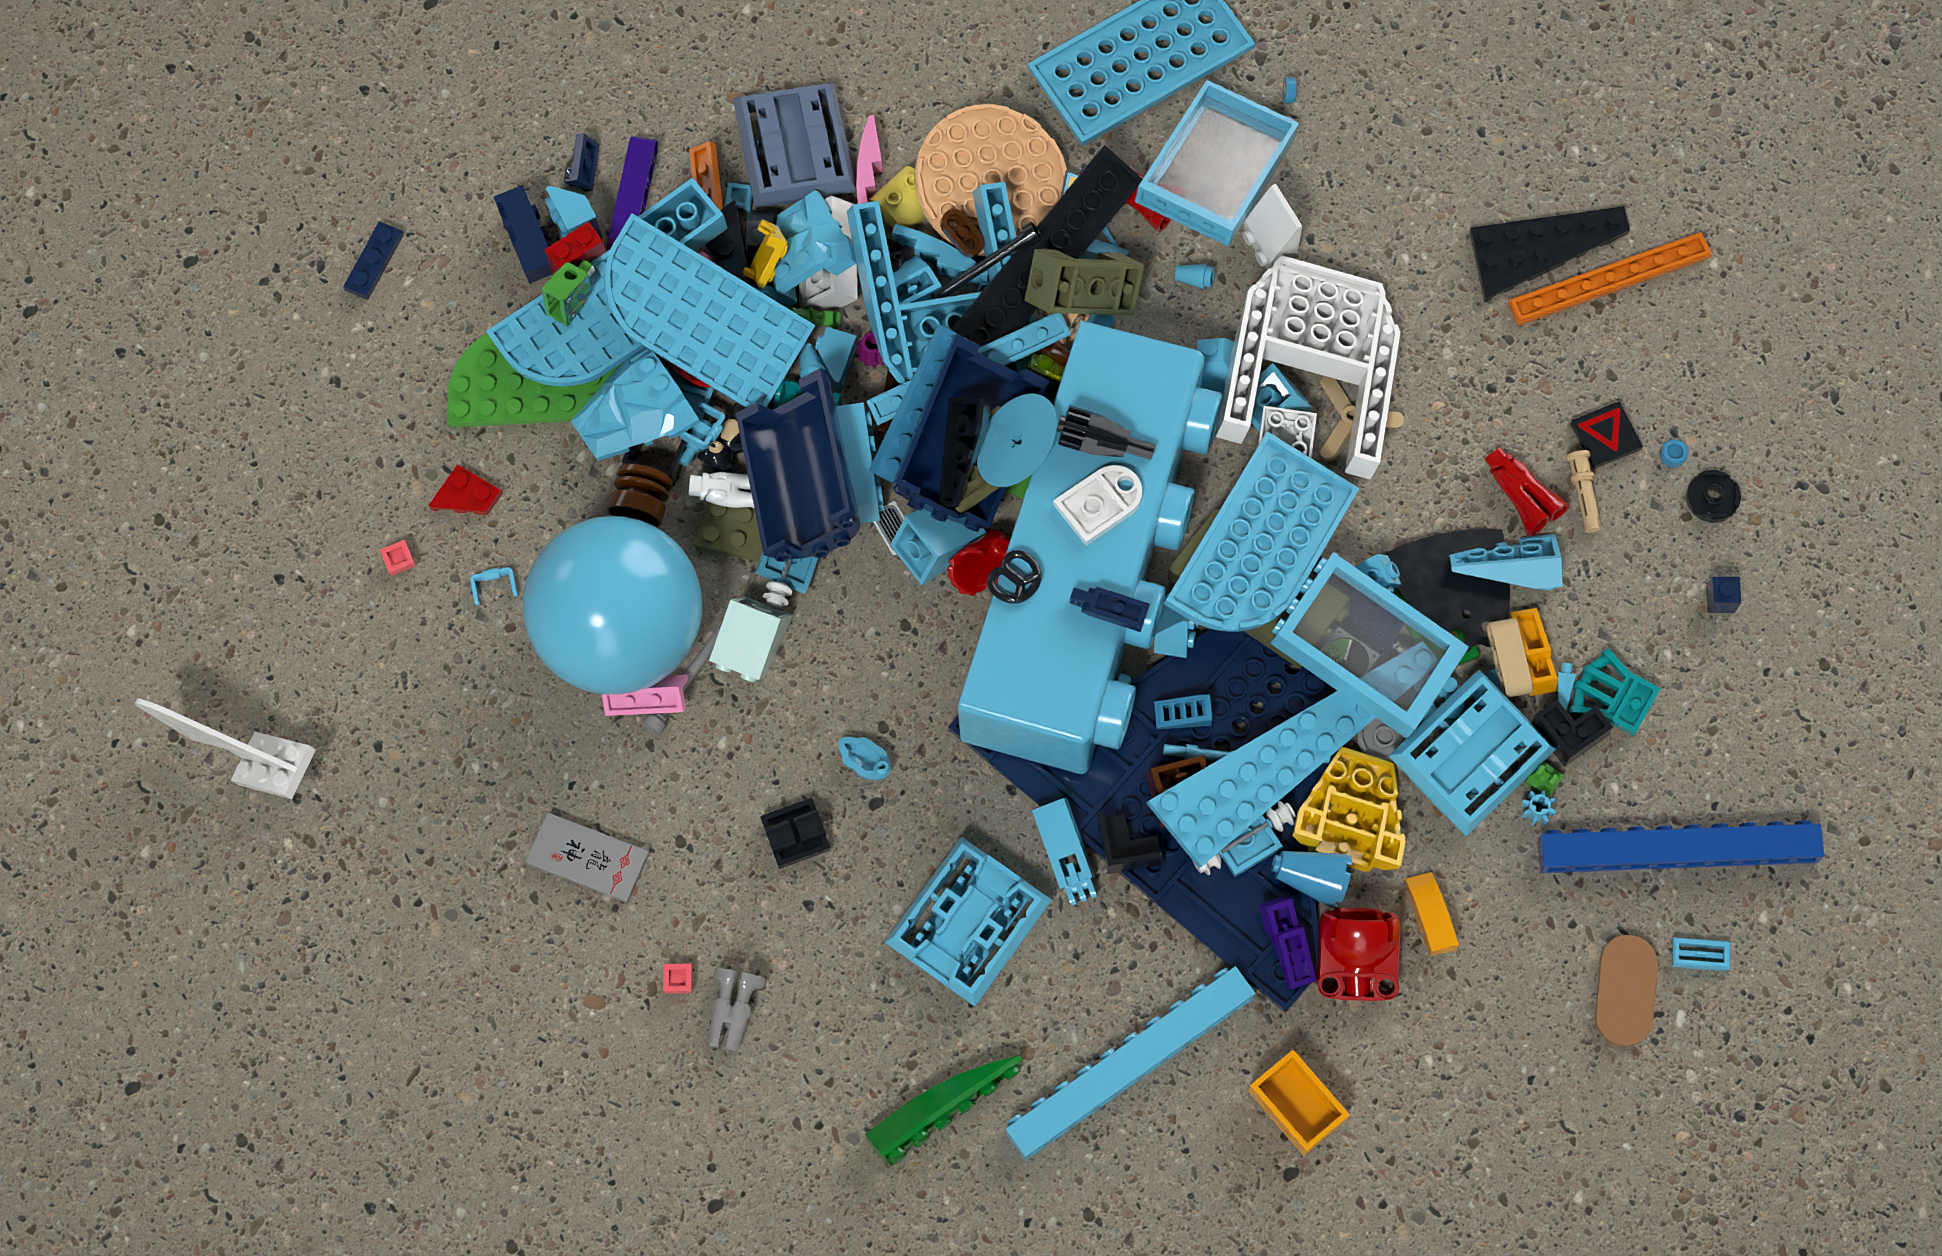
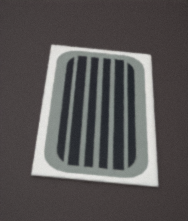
M895 501L885 505L884 511L879 512L880 521H873L893 556L896 555V552L890 544L905 519Z

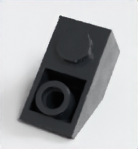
M749 211L746 219L748 269L766 235L757 228L762 219L776 225V211Z

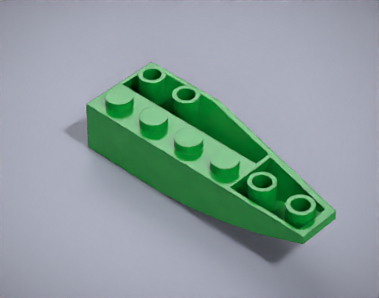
M1017 1055L991 1062L958 1074L933 1086L907 1102L865 1133L866 1140L885 1166L890 1163L896 1165L907 1156L905 1152L912 1146L919 1148L930 1139L928 1135L935 1129L942 1131L953 1122L951 1118L958 1112L964 1114L976 1105L974 1100L981 1095H984V1097L991 1095L998 1089L997 1083L1005 1077L1007 1080H1010L1020 1073L1021 1069L1019 1067L1022 1066V1058Z

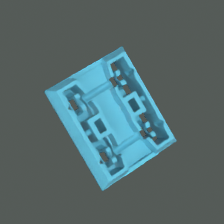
M1479 669L1403 741L1389 757L1441 813L1467 836L1546 760L1556 748ZM1477 689L1482 696L1449 726L1444 719ZM1473 707H1475L1477 710H1480L1482 707L1484 708L1481 711L1477 712ZM1440 725L1445 731L1419 757L1414 759L1410 753ZM1532 746L1535 751L1503 782L1499 776ZM1425 753L1429 756H1432L1434 753L1436 754L1430 759ZM1495 782L1499 787L1476 810L1468 815L1464 810ZM1466 794H1467L1470 798L1473 797L1474 795H1476V796L1470 801V800L1467 798Z
M961 837L884 943L976 1007L1052 900L994 858ZM966 857L970 860V864L965 868L951 890L946 888L941 896L937 895L963 859ZM967 873L972 877L965 885L964 875ZM934 900L936 903L931 909L932 916L917 934L911 945H909L904 940ZM1027 902H1030L1031 905L1026 910L1025 918H1021L1005 942L1001 940ZM1012 906L1019 909L1013 918L1011 917L1013 912L1010 910ZM926 929L931 933L928 936V938L924 941V935L922 933ZM996 946H999L1000 949L985 967V973L979 975L971 988L967 986ZM971 963L977 964L978 967L971 975V968L969 966L971 965Z

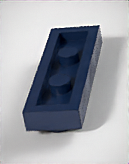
M380 221L378 222L343 286L345 291L369 300L404 236L402 230Z

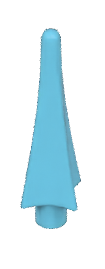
M1561 663V671L1557 672L1556 699L1566 711L1577 675L1571 674V663Z

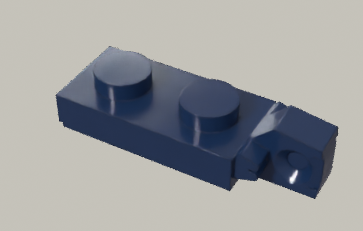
M1097 586L1096 589L1089 588L1088 592L1074 587L1070 596V604L1081 607V612L1088 616L1138 632L1142 630L1150 604Z

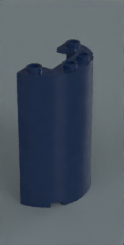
M955 334L898 468L892 488L894 493L908 500L907 505L919 511L925 509L931 512V517L938 521L946 522V519L964 524L963 526L969 530L979 532L980 528H990L1006 487H999L965 513H960L955 507L938 504L949 397L986 399L991 401L990 410L992 411L997 406L1002 407L1007 402L1021 395L1038 394L1044 396L1049 380L1027 369L1015 372L978 353L980 345L959 334Z
M820 368L799 379L800 389L806 393L774 410L756 402L736 413L763 555L775 558L778 562L807 557L823 558L830 551L849 545L851 543L850 540L860 529V518L829 376Z

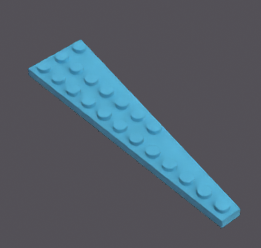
M1420 642L1359 679L1394 702L1432 670L1439 661L1426 645ZM1336 691L1152 798L1146 804L1200 868L1376 717L1339 691Z

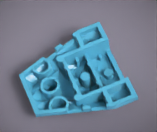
M816 190L776 216V226L782 232L788 247L785 256L779 259L775 266L776 272L770 282V287L774 288L776 294H778L777 302L785 307H789L797 302L795 286L824 268L838 276L857 263L851 239L842 232L841 224L832 217L831 209L820 192Z
M645 347L620 364L574 416L571 423L596 460L600 461L629 452L630 447L638 444L652 445L654 444L653 440L667 435L670 439L678 437L700 423V420L655 353Z

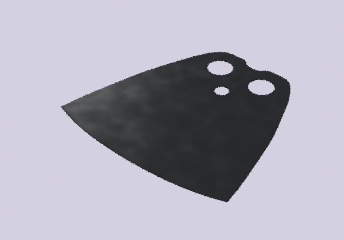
M1469 529L1442 533L1404 544L1384 554L1389 557L1390 561L1399 570L1400 576L1398 578L1401 585L1398 586V589L1408 605L1447 632H1450L1452 629L1462 630L1465 634V641L1463 643L1469 646L1466 652H1469L1476 645L1491 647L1489 638L1482 635L1480 626L1488 621L1495 622L1509 619V583L1452 572L1449 555L1476 548H1483L1487 551L1493 550L1497 543L1505 542L1503 530ZM1469 611L1471 613V618L1464 619L1462 617V612Z

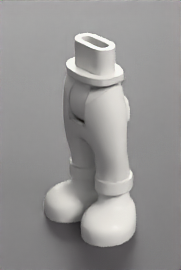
M718 472L712 474L703 473L702 476L690 475L688 495L698 496L700 500H704L705 497V501L725 507L754 508L751 492L739 491V489L751 490L747 474Z

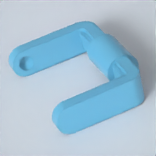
M700 403L698 408L718 419L717 422L713 424L707 433L705 441L686 432L682 433L680 438L702 450H706L711 442L716 441L723 430L722 425L724 424L725 415L705 403Z
M508 567L502 569L493 568L471 576L470 582L475 605H480L476 582L498 579L506 575L510 577L513 596L517 597L518 592L512 569Z

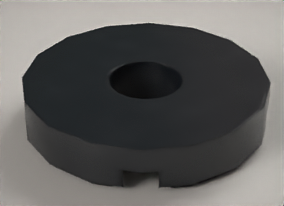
M1707 470L1699 473L1690 482L1686 492V500L1689 509L1696 517L1702 521L1717 523L1733 516L1740 505L1741 492L1737 482H1734L1727 473L1718 470ZM1716 491L1721 499L1713 502L1708 499L1707 492Z

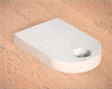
M1117 465L1106 466L1053 500V505L1087 546L1136 512L1142 500V485L1137 475L1130 469ZM1122 480H1128L1132 482L1133 487L1128 491H1123L1118 487V483Z

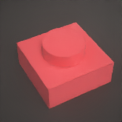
M405 539L380 549L390 576L416 566Z
M691 963L663 964L664 994L692 993L693 966Z

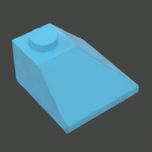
M1225 338L1197 340V350L1201 351L1204 355L1202 388L1224 394L1234 341Z
M1274 363L1259 375L1251 423L1258 432L1263 406L1310 412L1313 409L1303 394Z

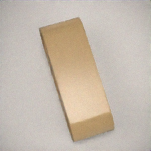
M1516 618L1487 623L1488 638L1501 692L1507 698L1531 694L1533 692L1532 679Z

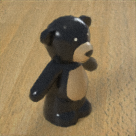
M734 403L730 418L723 424V430L716 441L711 442L708 448L697 456L712 471L729 473L732 469L733 453L743 452L736 413L745 409L740 404Z

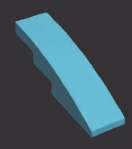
M894 225L892 232L893 240L904 247L914 249L915 256L917 255L924 262L936 264L937 275L955 279L977 264L970 257L963 256L956 248L937 238L905 226ZM986 270L968 283L976 285L984 282L989 283V272Z

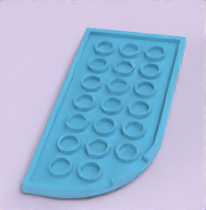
M1267 432L1163 604L1196 624L1220 631H1246L1273 621L1289 607L1300 592L1359 488Z

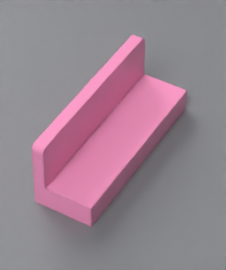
M668 675L659 683L635 693L602 695L605 716L683 712L686 709L683 686L688 681V676Z

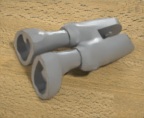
M715 968L714 978L719 981L720 993L719 998H716L711 1006L712 1019L709 1046L720 1048L725 1029H730L727 1039V1050L737 1052L747 1021L751 1017V1008L748 1004L750 995L755 989L763 988L766 979L741 972L737 998L732 1006L730 1001L739 973L730 969Z

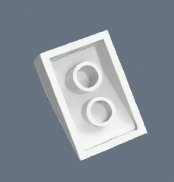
M1276 184L1268 189L1245 219L1242 232L1248 246L1252 245L1256 251L1255 257L1261 267L1265 266L1267 270L1273 266L1274 262L1281 255L1293 259L1297 258L1302 231L1300 221Z

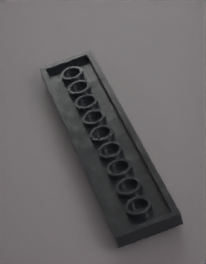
M1104 145L1036 226L1042 236V240L1035 245H1024L1016 250L950 330L982 347L1022 328L1038 309V307L1025 301L1034 250H1057L1074 259H1079L1138 188L1143 178Z

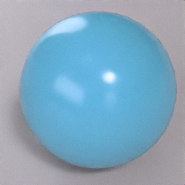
M620 516L597 517L579 522L563 530L539 553L532 564L524 587L523 618L527 635L536 654L546 667L560 679L584 691L601 695H622L635 693L659 683L674 672L685 660L699 633L702 619V593L697 573L689 557L666 533L653 525L637 519Z

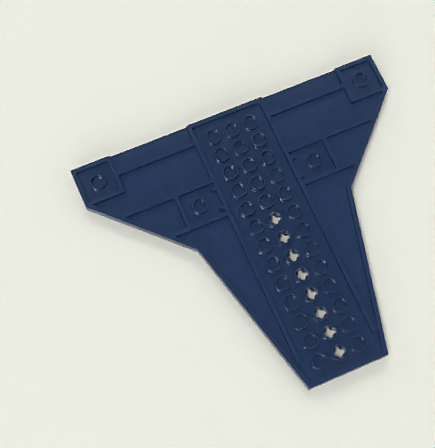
M1321 556L1319 557L1318 561L1316 562L1315 566L1311 571V573H1313L1314 575H1317V573L1313 570L1317 566L1319 561L1322 559ZM1332 573L1326 583L1349 598L1348 606L1350 607V614L1347 615L1342 623L1337 621L1332 629L1334 630L1338 624L1381 653L1383 656L1374 669L1384 664L1404 623ZM1209 629L1196 638L1194 648L1189 647L1186 658L1169 656L1139 677H1131L1130 685L1135 686L1136 694L1122 745L1116 750L1096 744L1089 770L1084 774L1074 773L965 743L1038 806L1042 807L1057 800L1067 798L1083 843L1104 861L1097 823L1098 813L1103 812L1104 817L1125 814L1130 840L1157 835L1160 851L1163 853L1162 865L1118 873L1231 968L1236 966L1247 982L1284 1013H1287L1312 982L1294 989L1287 988L1275 948L1268 933L1264 930L1258 904L1281 896L1291 898L1298 924L1304 927L1317 977L1318 920L1316 900L1276 879L1275 872L1271 871L1274 856H1279L1282 851L1309 852L1306 845L1300 844L1292 836L1297 813L1339 749L1330 756L1329 763H1322L1279 800L1283 804L1288 803L1296 816L1293 818L1294 825H1290L1287 822L1283 824L1282 832L1272 828V831L1283 846L1282 849L1234 877L1223 858H1221L1220 869L1212 866L1210 868V875H1207L1205 872L1200 873L1190 856L1168 829L1160 827L1158 817L1146 804L1147 801L1152 799L1145 776L1151 768L1184 760V757L1163 755L1164 744L1184 747L1186 744L1197 745L1200 749L1217 750L1215 743L1222 744L1226 742L1228 744L1226 748L1228 752L1235 751L1337 691L1305 667L1297 668V674H1289L1286 672L1287 668L1285 665L1287 663L1289 665L1293 664L1245 631L1227 632ZM1323 642L1320 643V645L1317 647V650L1320 649V647L1323 645ZM1269 683L1272 685L1279 683V690L1281 692L1279 694H1272L1269 692L1270 688L1267 685ZM1210 694L1211 726L1156 730L1154 702ZM1259 702L1262 703V711L1264 712H1257L1255 714L1251 711V703L1256 705ZM1191 706L1186 707L1187 718L1192 717ZM1197 706L1198 716H1203L1202 706ZM1163 708L1164 721H1170L1169 709ZM1174 708L1175 720L1181 719L1180 708ZM957 716L948 726V730L960 739L959 718ZM1243 722L1246 724L1244 727L1245 733L1234 732L1233 723L1240 724ZM1205 760L1207 767L1212 763L1216 762ZM1278 803L1274 804L1271 808L1273 810L1277 809ZM1267 811L1263 814L1265 819L1267 818Z

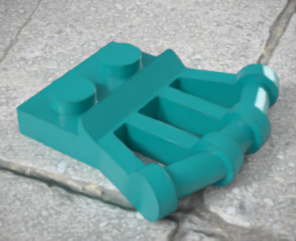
M1606 648L1600 653V657L1583 667L1581 671L1582 677L1574 683L1573 705L1569 707V715L1581 717L1592 709L1590 707H1583L1584 697L1587 695L1609 707L1607 710H1599L1611 725L1634 737L1661 688L1630 672L1615 654ZM1607 664L1611 665L1624 680L1623 683L1600 670ZM1597 680L1617 691L1614 699L1589 686L1591 681Z

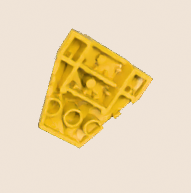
M1341 747L1306 801L1298 810L1292 836L1300 844L1306 845L1309 852L1341 853L1352 856V865L1347 864V866L1360 871L1368 872L1373 867L1381 870L1399 869L1406 841L1405 835L1401 834L1400 828L1402 815L1401 810L1397 808L1396 797L1398 796L1394 763Z

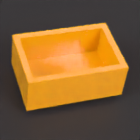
M1294 1050L1290 1051L1253 1082L1248 1089L1249 1094L1304 1157L1344 1124L1350 1116Z

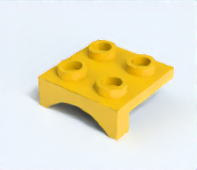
M762 219L757 229L766 235L749 269L744 267L742 272L745 276L755 280L758 287L764 289L767 282L772 281L776 272L775 266L778 260L785 256L788 246L779 227Z

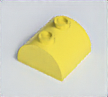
M910 166L902 168L868 200V202L879 201L882 219L892 228H894L895 224L915 229L926 218L916 195L914 183L915 169Z

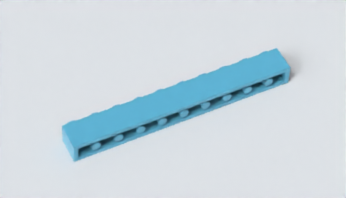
M1235 966L1231 970L1224 968L1213 977L1215 979L1214 982L1207 987L1205 984L1198 986L1191 992L1193 997L1186 1002L1179 1000L1168 1009L1170 1013L1162 1019L1156 1016L1145 1025L1147 1028L1139 1035L1136 1032L1132 1033L1122 1041L1124 1045L1116 1051L1111 1048L1101 1055V1062L1094 1067L1090 1064L1085 1066L1076 1074L1078 1078L1070 1084L1068 1081H1064L1053 1090L1055 1092L1053 1096L1047 1100L1042 1097L1030 1106L1032 1111L1024 1116L1020 1113L1007 1122L1009 1127L1005 1129L1006 1135L1025 1161L1030 1159L1255 998L1256 993Z

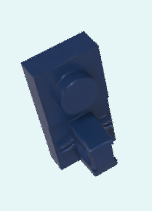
M585 133L576 135L573 148V165L565 168L564 183L569 186H578L585 192L593 191L600 144Z

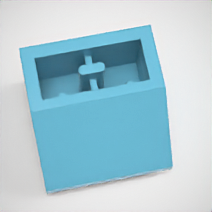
M553 186L546 187L548 198L545 199V202L549 208L548 212L554 224L558 225L562 238L589 222L599 237L603 239L596 215L585 195Z
M917 255L905 261L893 273L899 305L932 300V294L942 287L929 265Z
M1169 593L1165 595L1164 602L1168 597ZM1163 604L1160 620L1155 632L1154 653L1186 658L1189 647L1194 648L1196 632L1193 630L1199 628V624L1185 618Z

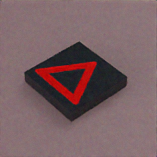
M1620 401L1571 420L1570 425L1583 450L1590 452L1588 460L1593 469L1638 452L1643 448Z

